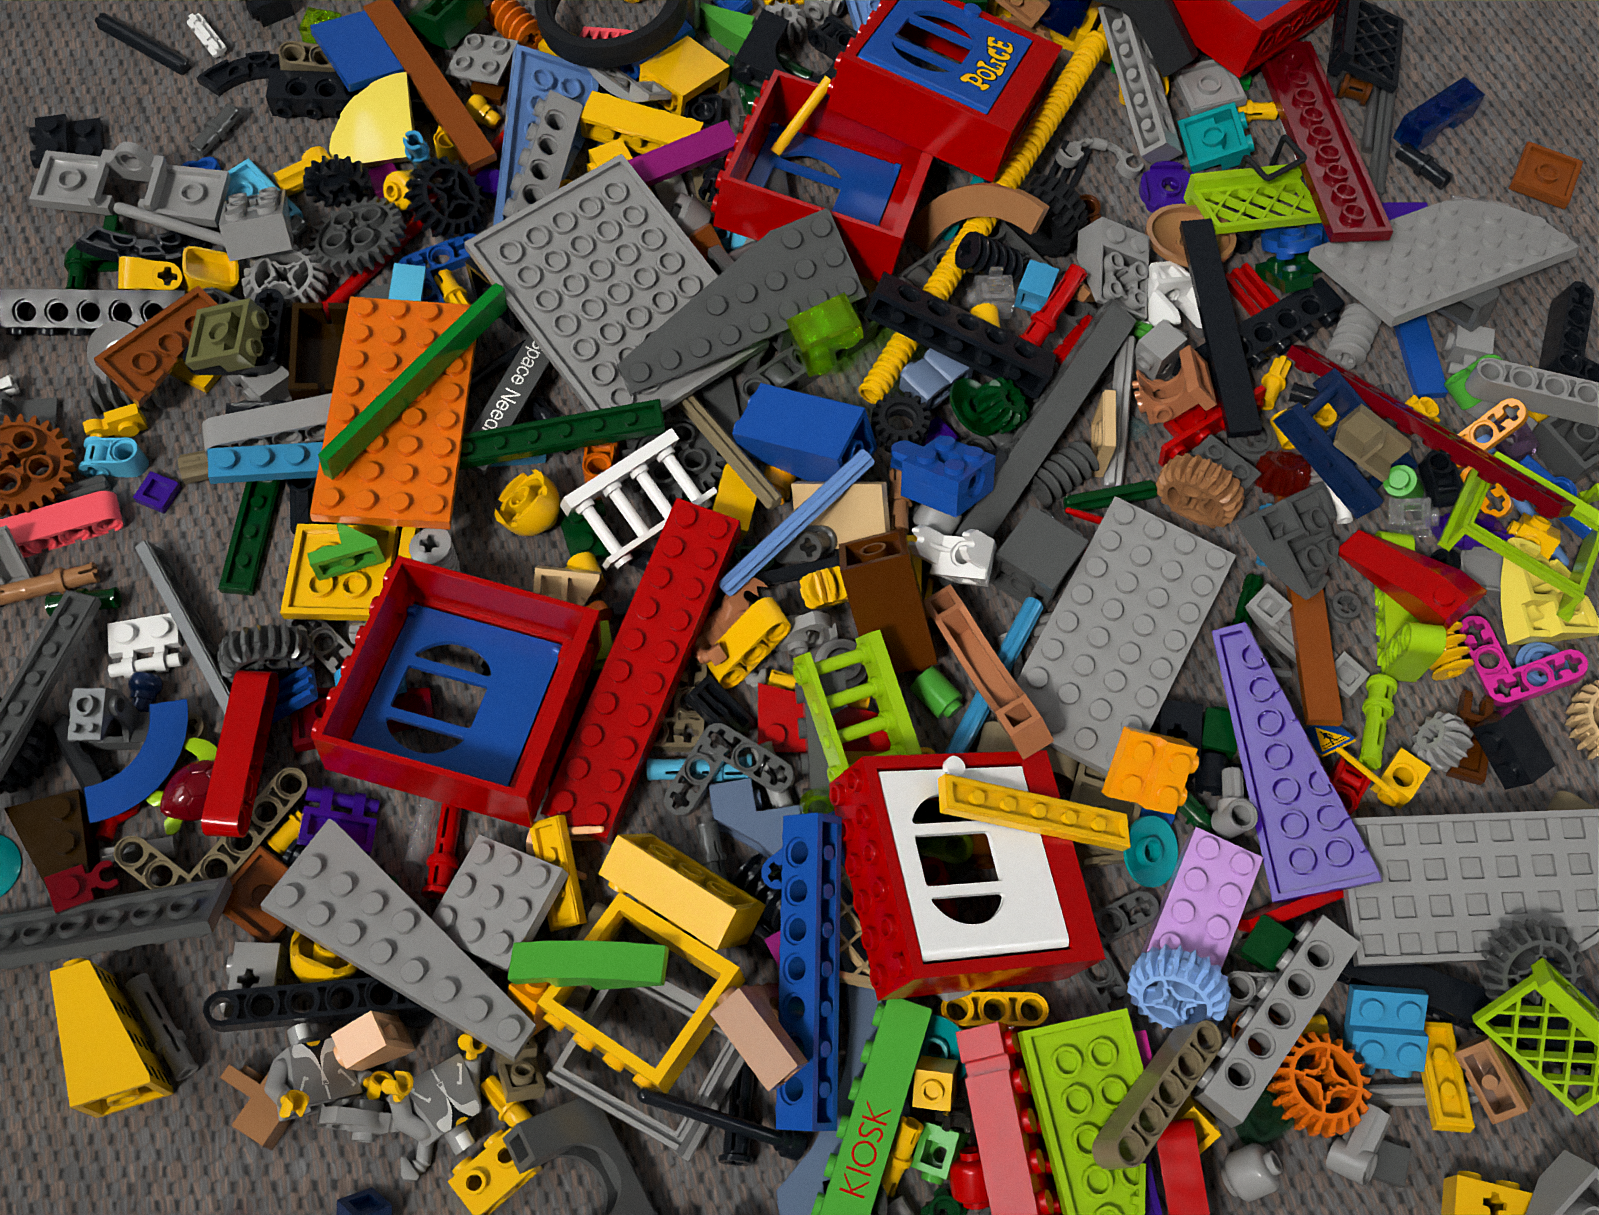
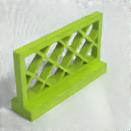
M1288 164L1264 166L1261 168L1269 175ZM1300 166L1287 171L1271 181H1264L1253 168L1191 174L1183 198L1188 206L1196 205L1204 219H1212L1215 235L1322 223L1310 191L1300 179L1302 176ZM1278 199H1279V200H1282V201H1284V202H1287V203H1289V204H1292L1293 207L1287 206V205L1282 204V203H1279V202H1277V201H1278ZM1251 202H1253L1260 206L1266 207V210L1260 209L1250 204ZM1224 205H1226L1236 210H1239V212L1236 213L1223 207ZM1300 207L1302 209L1310 211L1311 213L1302 212L1300 210H1297V208ZM1273 210L1286 216H1278L1270 213V211ZM1246 213L1259 219H1251L1243 216V214ZM1217 216L1232 222L1220 223Z
M1542 957L1531 965L1532 975L1472 1015L1473 1022L1578 1116L1599 1102V1008ZM1534 989L1543 996L1542 1006L1521 1005V998ZM1498 1014L1512 1015L1511 1027L1493 1026L1489 1020ZM1519 1016H1541L1539 1028H1519ZM1548 1017H1566L1569 1020L1568 1030L1547 1029ZM1517 1038L1538 1039L1537 1051L1518 1049L1516 1047ZM1545 1040H1566L1565 1052L1544 1051ZM1574 1040L1592 1041L1595 1044L1594 1053L1573 1052ZM1543 1061L1564 1062L1562 1074L1545 1073L1542 1070ZM1571 1063L1592 1064L1591 1075L1570 1074ZM1569 1085H1588L1589 1091L1575 1100L1568 1094Z

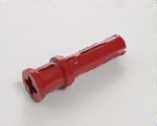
M1070 264L1040 311H1036L1031 315V323L1023 335H1018V337L1041 348L1048 335L1056 331V321L1079 286L1088 276L1083 268L1076 264Z
M445 803L441 805L434 852L426 860V865L429 867L426 886L422 887L421 895L426 898L442 900L453 880L454 871L459 868V861L455 853L462 808Z

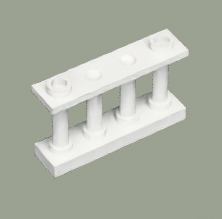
M672 428L563 497L560 507L567 517L574 512H577L578 515L582 514L611 555L606 558L602 565L606 571L614 565L617 569H620L632 561L634 557L631 553L658 537L670 514L671 504L647 472L649 470L647 465L657 459L659 463L663 462L691 503L707 509L713 506L711 501L718 493L715 487L701 494L674 456L675 450L673 448L680 438ZM628 477L639 482L665 519L650 530L620 489L622 487L621 482ZM602 494L605 497L611 498L638 536V538L624 547L620 545L593 507L595 505L593 500Z

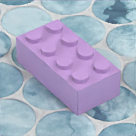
M1195 827L1186 838L1159 906V912L1153 921L1141 953L1149 952L1152 946L1162 949L1167 944L1171 949L1176 950L1181 945L1183 950L1187 952H1192L1196 949L1197 955L1201 958L1210 956L1211 965H1219L1222 969L1263 857Z

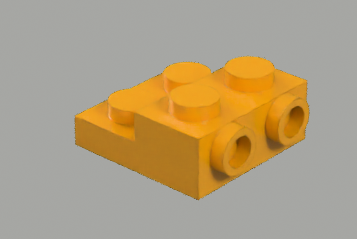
M1124 726L1101 792L1110 798L1138 803L1145 809L1175 815L1177 807L1184 805L1187 799L1185 784L1189 773H1194L1198 768L1199 757L1196 754L1198 749L1183 739Z

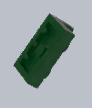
M602 498L594 499L595 505L593 507L600 517L606 516ZM560 507L558 519L570 557L581 552L593 553L596 560L604 559L611 555L582 514L578 515L577 512H574L567 517ZM607 525V527L612 532L611 526Z

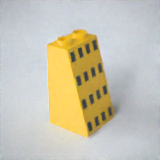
M85 958L69 960L63 963L62 968L50 971L70 1108L99 1118L174 1094L173 1087L114 975Z

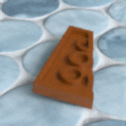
M198 285L94 357L95 364L141 408L183 359L182 354L189 345L197 309L218 304Z

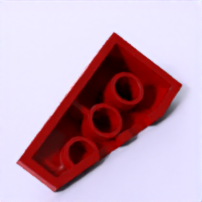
M1357 530L1339 547V557L1421 623L1442 625L1446 631L1488 592L1460 569L1362 530Z

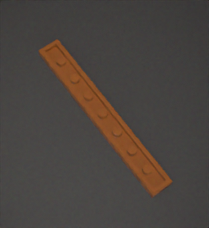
M377 0L363 6V10H365L404 68V72H407L409 81L466 166H469L470 172L496 161L497 154L393 1Z
M1277 492L1274 497V503L1296 493ZM1286 585L1288 602L1293 605L1289 612L1305 725L1340 726L1343 722L1324 590L1322 589L1313 597L1305 600Z

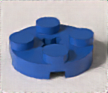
M1306 224V228H1296V226L1265 229V234L1261 233L1262 250L1276 253V258L1280 260L1292 259L1297 253H1309L1311 248L1323 243V228L1317 224Z

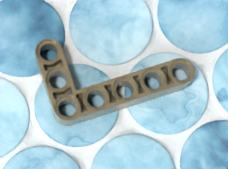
M285 768L256 797L247 832L253 838V842L247 850L238 851L231 846L233 837H221L188 874L144 839L138 836H127L118 841L114 847L113 855L115 861L150 890L210 880L206 871L208 866L215 861H222L227 865L228 870L224 877L229 876L230 879L259 844L262 846L304 798L307 790L306 775L297 768ZM293 777L298 779L302 786L297 793L286 794L280 788L282 781ZM271 805L277 810L275 819L270 822L258 820L256 812L261 806ZM131 845H139L143 848L142 858L133 864L124 862L123 852ZM167 867L173 873L170 883L162 887L154 885L152 882L153 873L159 868Z

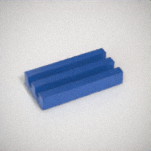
M304 666L279 681L275 705L277 707L274 710L272 724L318 699L313 669Z

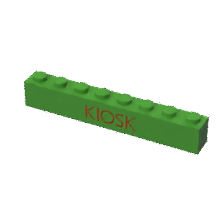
M901 998L887 1000L885 1005L878 1003L871 1025L878 1027L874 1041L866 1039L859 1061L866 1064L862 1078L854 1077L848 1096L849 1100L855 1101L850 1116L842 1115L836 1137L842 1139L838 1155L830 1152L823 1176L830 1178L826 1194L817 1193L811 1215L871 1214L933 1009Z

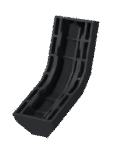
M1094 0L1121 9L1136 22L1163 78L1185 66L1198 55L1194 43L1172 0Z

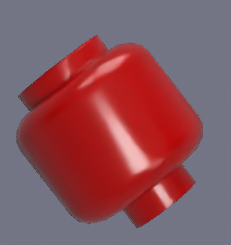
M978 1146L962 1148L959 1150L960 1156L953 1162L950 1169L951 1194L966 1209L978 1210L990 1207Z

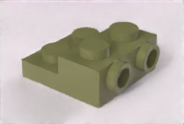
M251 298L197 309L185 364L193 371L219 365L227 372L255 367L257 357L263 354L262 330L267 329L269 326L266 312Z

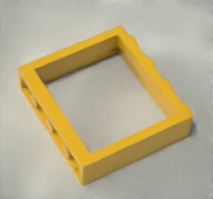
M619 892L584 940L610 941L625 921L661 945H666L669 950L717 980L657 1067H652L563 1007V1004L577 986L555 987L551 984L537 1004L545 1012L543 1020L552 1025L555 1030L561 1032L565 1027L575 1034L572 1040L588 1052L596 1048L605 1054L602 1060L608 1066L619 1073L624 1068L633 1073L635 1076L632 1081L639 1087L655 1088L667 1094L716 1024L710 1013L719 1006L716 1001L718 997L733 986H736L737 989L741 988L746 979L740 967Z

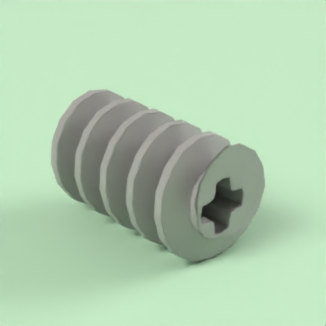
M1353 303L1347 305L1337 324L1325 356L1347 370L1353 369L1356 365L1363 364L1367 359V354L1371 349V344L1375 339V335L1379 330L1378 326L1382 320L1362 304Z
M424 528L412 538L409 544V552L413 560L460 572V562L447 530Z

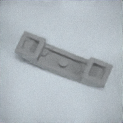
M587 67L591 75L603 88L621 99L631 102L665 101L671 99L672 93L655 81L637 82L617 67Z
M1267 583L1245 608L1259 629L1276 648L1296 663L1290 612L1288 611L1293 605ZM1333 651L1339 695L1349 698L1367 679L1370 673L1345 651L1340 655Z

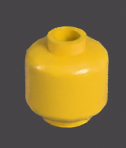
M412 170L391 172L386 176L383 184L384 197L388 199L389 203L394 202L400 211H405L407 206L411 204L410 201L404 199L405 193L409 191L404 186L410 179L409 175Z

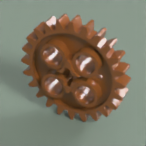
M19 414L16 422H12L8 415H4L3 424L0 425V517H3L8 510H10L13 516L20 514L21 510L30 513L34 507H45V502L48 500L53 504L59 503L55 495L57 493L68 494L63 484L74 483L72 475L68 472L77 471L76 465L71 461L76 458V455L72 449H69L72 445L68 438H63L64 435L59 427L53 429L50 421L46 420L40 425L37 416L33 415L29 422H26L24 416ZM25 442H33L30 447L20 449L21 445ZM21 463L22 466H20L19 468L15 467L17 464ZM49 468L45 474L35 475L39 469ZM9 483H17L12 490L3 491Z

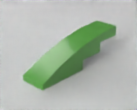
M588 940L515 942L513 944L507 980L514 984L549 982L555 987L590 985L596 990L664 986L669 948L666 945Z

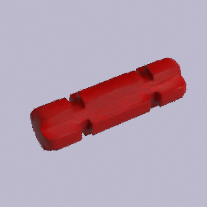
M1091 315L1084 316L1079 322L1080 325H1076L1062 341L1063 344H1059L1053 351V354L1057 355L1055 362L1060 366L1093 317Z

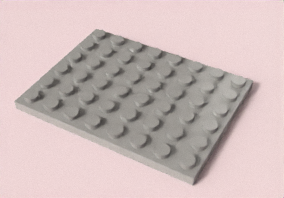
M622 154L464 242L465 250L492 285L497 283L505 288L506 304L587 411L660 399L662 411L664 412L768 347L769 340L767 339L632 396L629 395L617 364L717 278L718 275Z

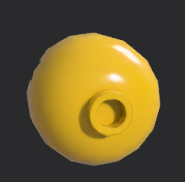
M536 469L532 470L534 474L527 476L523 472L514 478L500 494L498 499L502 502L500 511L495 508L496 521L519 536H535L551 529L555 525L560 511L561 499L557 487L547 476Z
M295 930L290 943V962L292 970L302 983L354 979L359 975L361 969Z

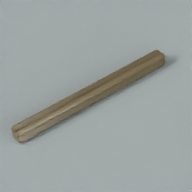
M691 394L677 403L763 505L769 510L779 507L782 503V495L697 397Z

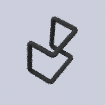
M1284 134L1278 142L1269 166L1276 164L1285 142L1300 157L1299 159L1267 175L1249 155H1244L1238 169H1244L1248 163L1264 181H1271L1304 163L1307 160V156L1288 135ZM1259 206V207H1258V208H1260V209L1266 210V207H1263V206Z

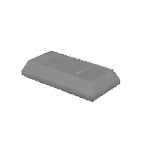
M8 526L0 527V585L34 577Z

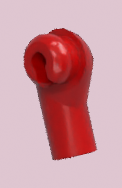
M140 803L117 816L100 821L95 838L105 842H112L118 825L138 813Z

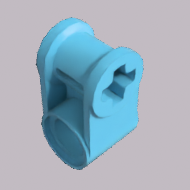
M91 436L84 440L83 446L86 451L84 460L79 463L78 471L89 478L99 474H104L106 478H132L142 475L147 470L149 460L132 438Z

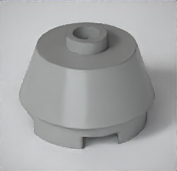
M680 192L669 214L685 235L688 236L706 223H709L712 212L693 194L689 196Z

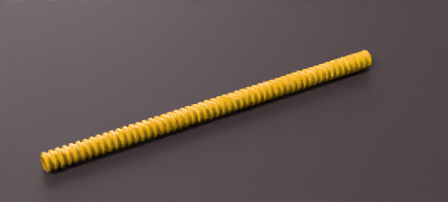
M1096 31L1088 32L1069 63L1061 72V75L1050 89L1045 100L1041 103V106L1030 120L1029 125L1021 134V137L991 183H998L1001 186L1018 189L1021 186L1026 175H1028L1030 169L1037 161L1038 156H1040L1066 112L1073 104V101L1077 98L1081 88L1096 68L1100 58L1108 49V42L1104 35ZM985 216L967 218L963 228L960 229L950 248L945 252L941 262L924 285L923 291L947 302L949 296L952 295L953 290L957 287L958 282L961 281L962 276L966 273V270L958 268L955 264V253L959 243L967 233L973 231L988 237L999 219ZM898 332L893 333L891 339L887 342V346L873 364V368L869 370L868 375L859 386L858 391L863 399L871 404H876L879 399L883 401L884 395L890 393V389L893 388L902 369L908 364L920 343Z

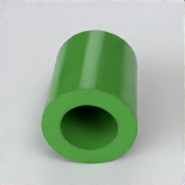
M1397 465L1392 467L1388 479L1383 482V486L1391 499L1401 507L1414 506L1423 497V484L1414 470L1408 466Z
M935 666L925 670L910 687V691L938 719L944 716L948 719L952 718L963 706L960 702L963 695Z

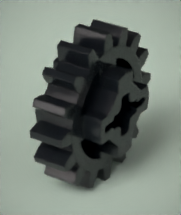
M334 154L333 159L330 160L326 156H322V162L319 163L312 160L311 167H305L303 186L306 189V196H313L314 203L323 201L326 208L330 205H335L336 208H339L341 204L351 206L352 201L356 200L358 203H361L362 196L369 197L370 195L369 189L372 188L369 170L367 167H362L360 160L352 163L351 156L341 159L338 154Z

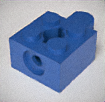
M942 435L925 446L903 440L894 443L891 447L890 467L902 471L901 496L956 518L993 491L996 456L984 452L979 447L968 446L955 441L950 436Z

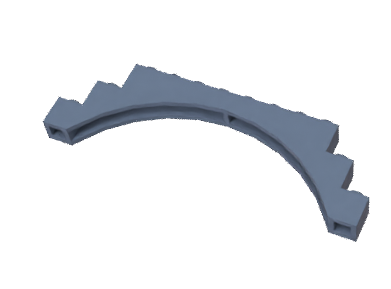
M751 778L709 785L713 821H717L719 831L758 851L766 859L783 848V816L800 814L799 805L758 811L762 810L759 789H752ZM774 864V866L782 870V866L778 867L776 864ZM841 882V898L848 906L853 902V894ZM853 907V908L850 909V910L854 913V915H855V916L858 918V920H859L858 913L855 911V909H854V907ZM842 916L840 918V931L849 940L856 932ZM859 937L851 945L865 962L868 956ZM842 951L840 953V970L850 973L854 972L857 969L845 952ZM845 984L849 1029L845 1069L838 1090L837 1130L842 1115L850 1116L855 1101L849 1100L848 1096L854 1077L862 1078L866 1064L859 1061L866 1039L874 1041L878 1027L871 1025L878 1003L885 1005L887 1001H877L876 992L873 989ZM907 1096L900 1119L902 1116L906 1118L908 1116L911 1117ZM820 1131L812 1148L776 1190L779 1215H811L817 1193L826 1194L823 1185L829 1184L830 1178L823 1176L830 1152L838 1155L842 1139L836 1137L837 1131Z

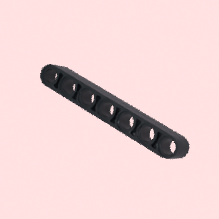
M374 977L222 990L211 994L203 1006V1013L207 1023L218 1032L295 1026L301 1023L315 1024L356 1020L369 1011L395 1016L430 1012ZM380 988L387 989L392 993L393 998L386 1005H376L371 1000V995L375 990ZM348 992L353 996L354 1000L348 1008L338 1009L332 1005L333 997L337 993ZM303 995L311 997L314 1000V1005L308 1012L298 1013L294 1011L292 1005L295 999ZM262 999L271 1000L274 1003V1009L270 1014L264 1017L253 1014L252 1010L256 1002ZM230 1003L234 1006V1010L229 1018L220 1021L212 1017L213 1010L217 1005Z

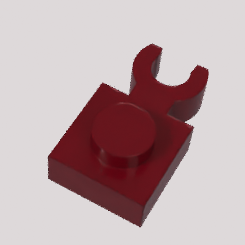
M110 860L102 861L90 873H87L85 865L80 864L44 877L55 913L60 914L96 901L93 892L95 889L113 890L121 884L118 879H113L109 882L102 880L103 871L114 867V863Z

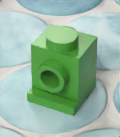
M924 1121V1130L918 1140L911 1167L922 1171L920 1178L943 1185L944 1179L950 1180L951 1166L960 1156L959 1150L964 1148L965 1142H968L969 1134L935 1122ZM942 1147L947 1150L944 1162H940L936 1156L937 1151Z

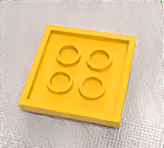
M297 524L280 610L284 619L367 621L370 616L369 608L371 601L375 596L380 595L383 588L384 574L387 568L393 567L395 563L400 533L397 526L347 525L376 539L386 562L319 581L310 566L307 553L317 551L323 546L341 544L337 524Z

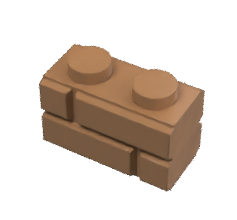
M1487 1034L1469 1040L1455 1050L1453 1054L1460 1067L1466 1069L1464 1074L1492 1124H1497L1529 1111L1534 1102L1532 1096L1507 1052Z

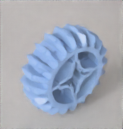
M1165 944L1162 949L1152 946L1149 952H1142L1137 961H1135V964L1132 965L1127 984V992L1131 996L1130 1003L1138 1006V1014L1148 1015L1149 1023L1157 1022L1161 1024L1162 1030L1166 1027L1175 1029L1180 1025L1205 1020L1211 1021L1217 1026L1223 1020L1224 1015L1227 1014L1231 998L1228 977L1221 973V966L1211 965L1210 956L1201 958L1197 955L1196 949L1192 952H1187L1183 950L1181 945L1175 950Z

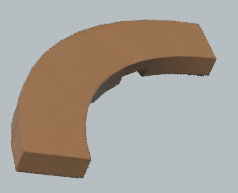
M998 183L969 184L946 192L931 201L913 220L907 237L927 253L934 248L940 237L953 224L966 218L978 216L994 217L1008 221L1031 235L1037 232L1050 206L1023 190L1001 186Z

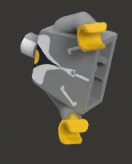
M301 1023L287 1030L291 1046L273 1060L264 1090L268 1097L277 1105L278 1118L282 1122L317 1114L321 1107L347 1106L363 1093L362 1090H367L366 1095L369 1100H377L382 1091V1082L385 1079H393V1076L385 1071L373 1073L368 1069L364 1071L346 1069L339 1064L334 1055L333 1048L336 1045L333 1038L314 1041L310 1024Z
M466 1033L458 1038L459 1047L466 1051V1054L463 1056L458 1053L415 1078L409 1072L396 1070L394 1072L396 1080L385 1079L381 1084L382 1091L390 1094L386 1099L390 1104L394 1126L397 1130L419 1141L425 1147L445 1137L455 1156L476 1143L465 1124L482 1111L480 1090L481 1056L479 1054L485 1051L487 1045L475 1038L473 1040V1037Z

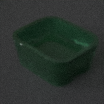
M1242 1080L1235 1083L1234 1085L1241 1086ZM1268 1085L1243 1123L1234 1127L1245 1146L1251 1143H1258L1266 1147L1283 1138L1294 1125L1293 1117L1288 1120L1281 1119L1285 1111L1282 1105L1279 1107L1272 1106L1273 1100L1278 1098L1276 1093L1267 1091Z

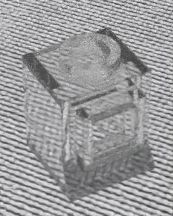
M1389 498V532L1412 534L1414 537H1433V526H1439L1440 513L1439 507H1433L1431 498ZM1405 511H1422V520L1405 521Z

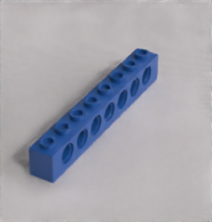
M818 812L783 816L778 1021L809 1063L777 1089L775 1111L776 1129L837 1131L842 817Z

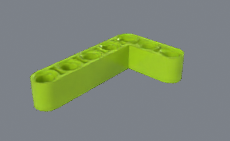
M1377 531L1375 534L1377 537L1415 551V540L1412 534ZM1374 585L1375 606H1378L1379 613L1375 612L1376 635L1380 636V643L1377 642V666H1381V673L1378 674L1388 675L1396 681L1415 683L1443 654L1446 646V629L1442 625L1419 623L1418 619Z

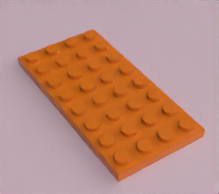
M350 296L322 450L471 305ZM477 339L334 480L324 475L319 461L310 510L312 521L451 529Z

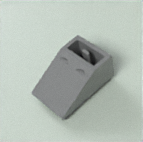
M268 187L259 190V194L247 196L246 193H236L228 196V200H224L219 229L229 261L293 250L294 240L285 189L277 190V187Z
M1100 217L1078 231L1077 260L1080 267L1088 274L1086 280L1093 297L1100 304L1113 299L1133 317L1146 320L1149 236L1105 217Z

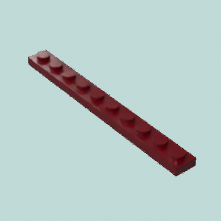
M1291 345L1286 356L1295 361L1294 366L1297 369L1306 373L1313 372L1321 377L1333 368H1336L1377 416L1383 419L1390 418L1397 422L1396 428L1410 435L1415 433L1424 438L1422 443L1425 446L1436 451L1442 449L1451 455L1449 459L1455 464L1465 468L1470 466L1479 471L1477 476L1485 482L1494 485L1499 483L1507 488L1506 494L1521 502L1527 500L1536 506L1534 510L1538 514L1548 519L1568 517L1575 508L1576 504L1305 345Z

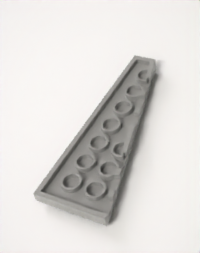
M331 819L325 822L260 904L264 912L513 1062L516 1061L536 1031V1024Z

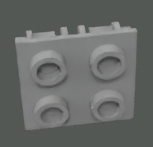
M469 32L463 37L445 75L454 77L457 82L456 86L462 91L471 88L473 81L498 85L513 56V49L516 44H519V40Z

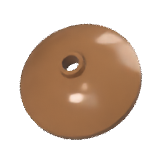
M1172 204L1159 208L1151 214L1145 227V235L1149 236V245L1156 254L1164 260L1171 261L1184 268H1188L1179 227L1181 221L1204 219L1197 206ZM1217 216L1220 223L1228 222L1226 219ZM1235 232L1216 234L1222 263L1232 255L1237 240Z

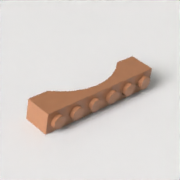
M951 584L923 600L925 609L936 628L1022 759H1026L1054 742L1043 718L996 655Z

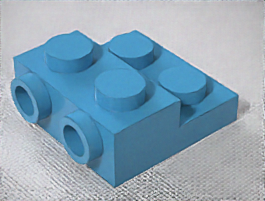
M1349 984L1342 1037L1343 1050L1346 1052L1349 1049H1356L1355 1055L1352 1057L1355 1063H1365L1364 1068L1360 1070L1361 1074H1375L1376 1068L1389 1069L1391 1074L1403 1078L1412 1077L1413 1071L1424 1072L1429 1036L1424 1031L1429 995L1423 989Z

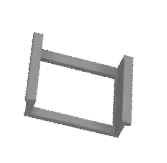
M665 981L664 986L635 987L637 990L689 1018L692 1017L703 1001ZM622 988L600 990L582 1020L598 1029ZM716 1023L712 1030L727 1038ZM571 1038L552 1071H549L546 1075L548 1082L560 1089L564 1087L668 1146L677 1156L690 1163L710 1125L684 1117L677 1131H674L575 1075L572 1071L585 1049L580 1047ZM729 1039L693 1103L718 1111L745 1064V1060Z

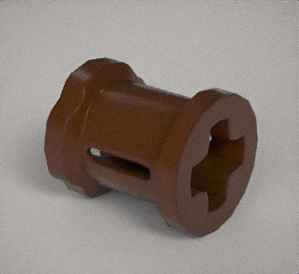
M1346 72L1336 98L1346 97L1358 101L1359 105L1364 106L1369 98L1373 84L1353 78L1351 73ZM1349 87L1360 89L1361 92L1351 90Z

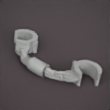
M1092 137V139L1084 138L1072 143L1069 142L1065 151L1072 157L1067 156L1062 149H1059L1056 155V161L1062 167L1073 168L1084 156L1081 147L1090 146V149L1100 151L1108 149L1114 152L1119 159L1115 168L1127 179L1136 178L1144 166L1143 163L1137 168L1128 166L1127 163H1129L1133 153H1127L1117 145L1108 142L1107 139Z

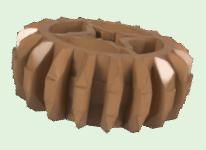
M1185 453L1183 456L1176 455L1163 466L1157 478L1156 486L1158 490L1156 493L1162 497L1161 502L1163 504L1169 505L1171 511L1198 523V525L1204 524L1212 529L1216 526L1224 528L1226 524H1231L1240 512L1245 499L1243 496L1245 489L1240 486L1238 478L1232 477V471L1222 468V464L1217 465L1212 462L1211 458L1208 460L1203 459L1199 454L1195 457L1188 453Z

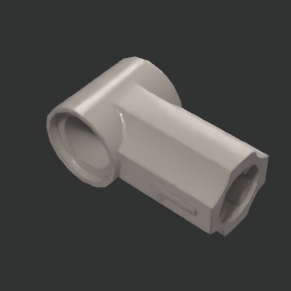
M1368 1102L1365 1103L1369 1107L1367 1113L1360 1115L1362 1121L1357 1126L1350 1127L1349 1132L1345 1133L1343 1137L1339 1136L1336 1138L1326 1160V1168L1362 1186H1366L1374 1174L1378 1161L1376 1153L1392 1121V1117Z

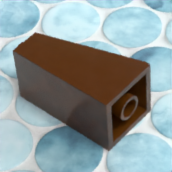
M905 528L839 544L840 573L858 636L860 637L880 629L895 675L911 670L923 671L931 665L938 664Z

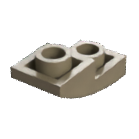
M534 1036L530 1038L515 1062L494 1050L506 1104L544 1097L545 1084L536 1059L538 1047Z

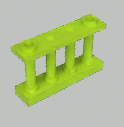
M880 629L856 638L857 646L854 650L817 662L813 661L811 652L793 658V675L797 684L802 686L829 766L827 776L830 783L854 764H848L842 744L881 730L888 734L891 743L890 750L874 756L922 754ZM857 663L864 665L868 675L867 683L825 696L819 679L820 675ZM870 696L876 699L880 711L878 717L840 730L836 729L830 712L831 709Z

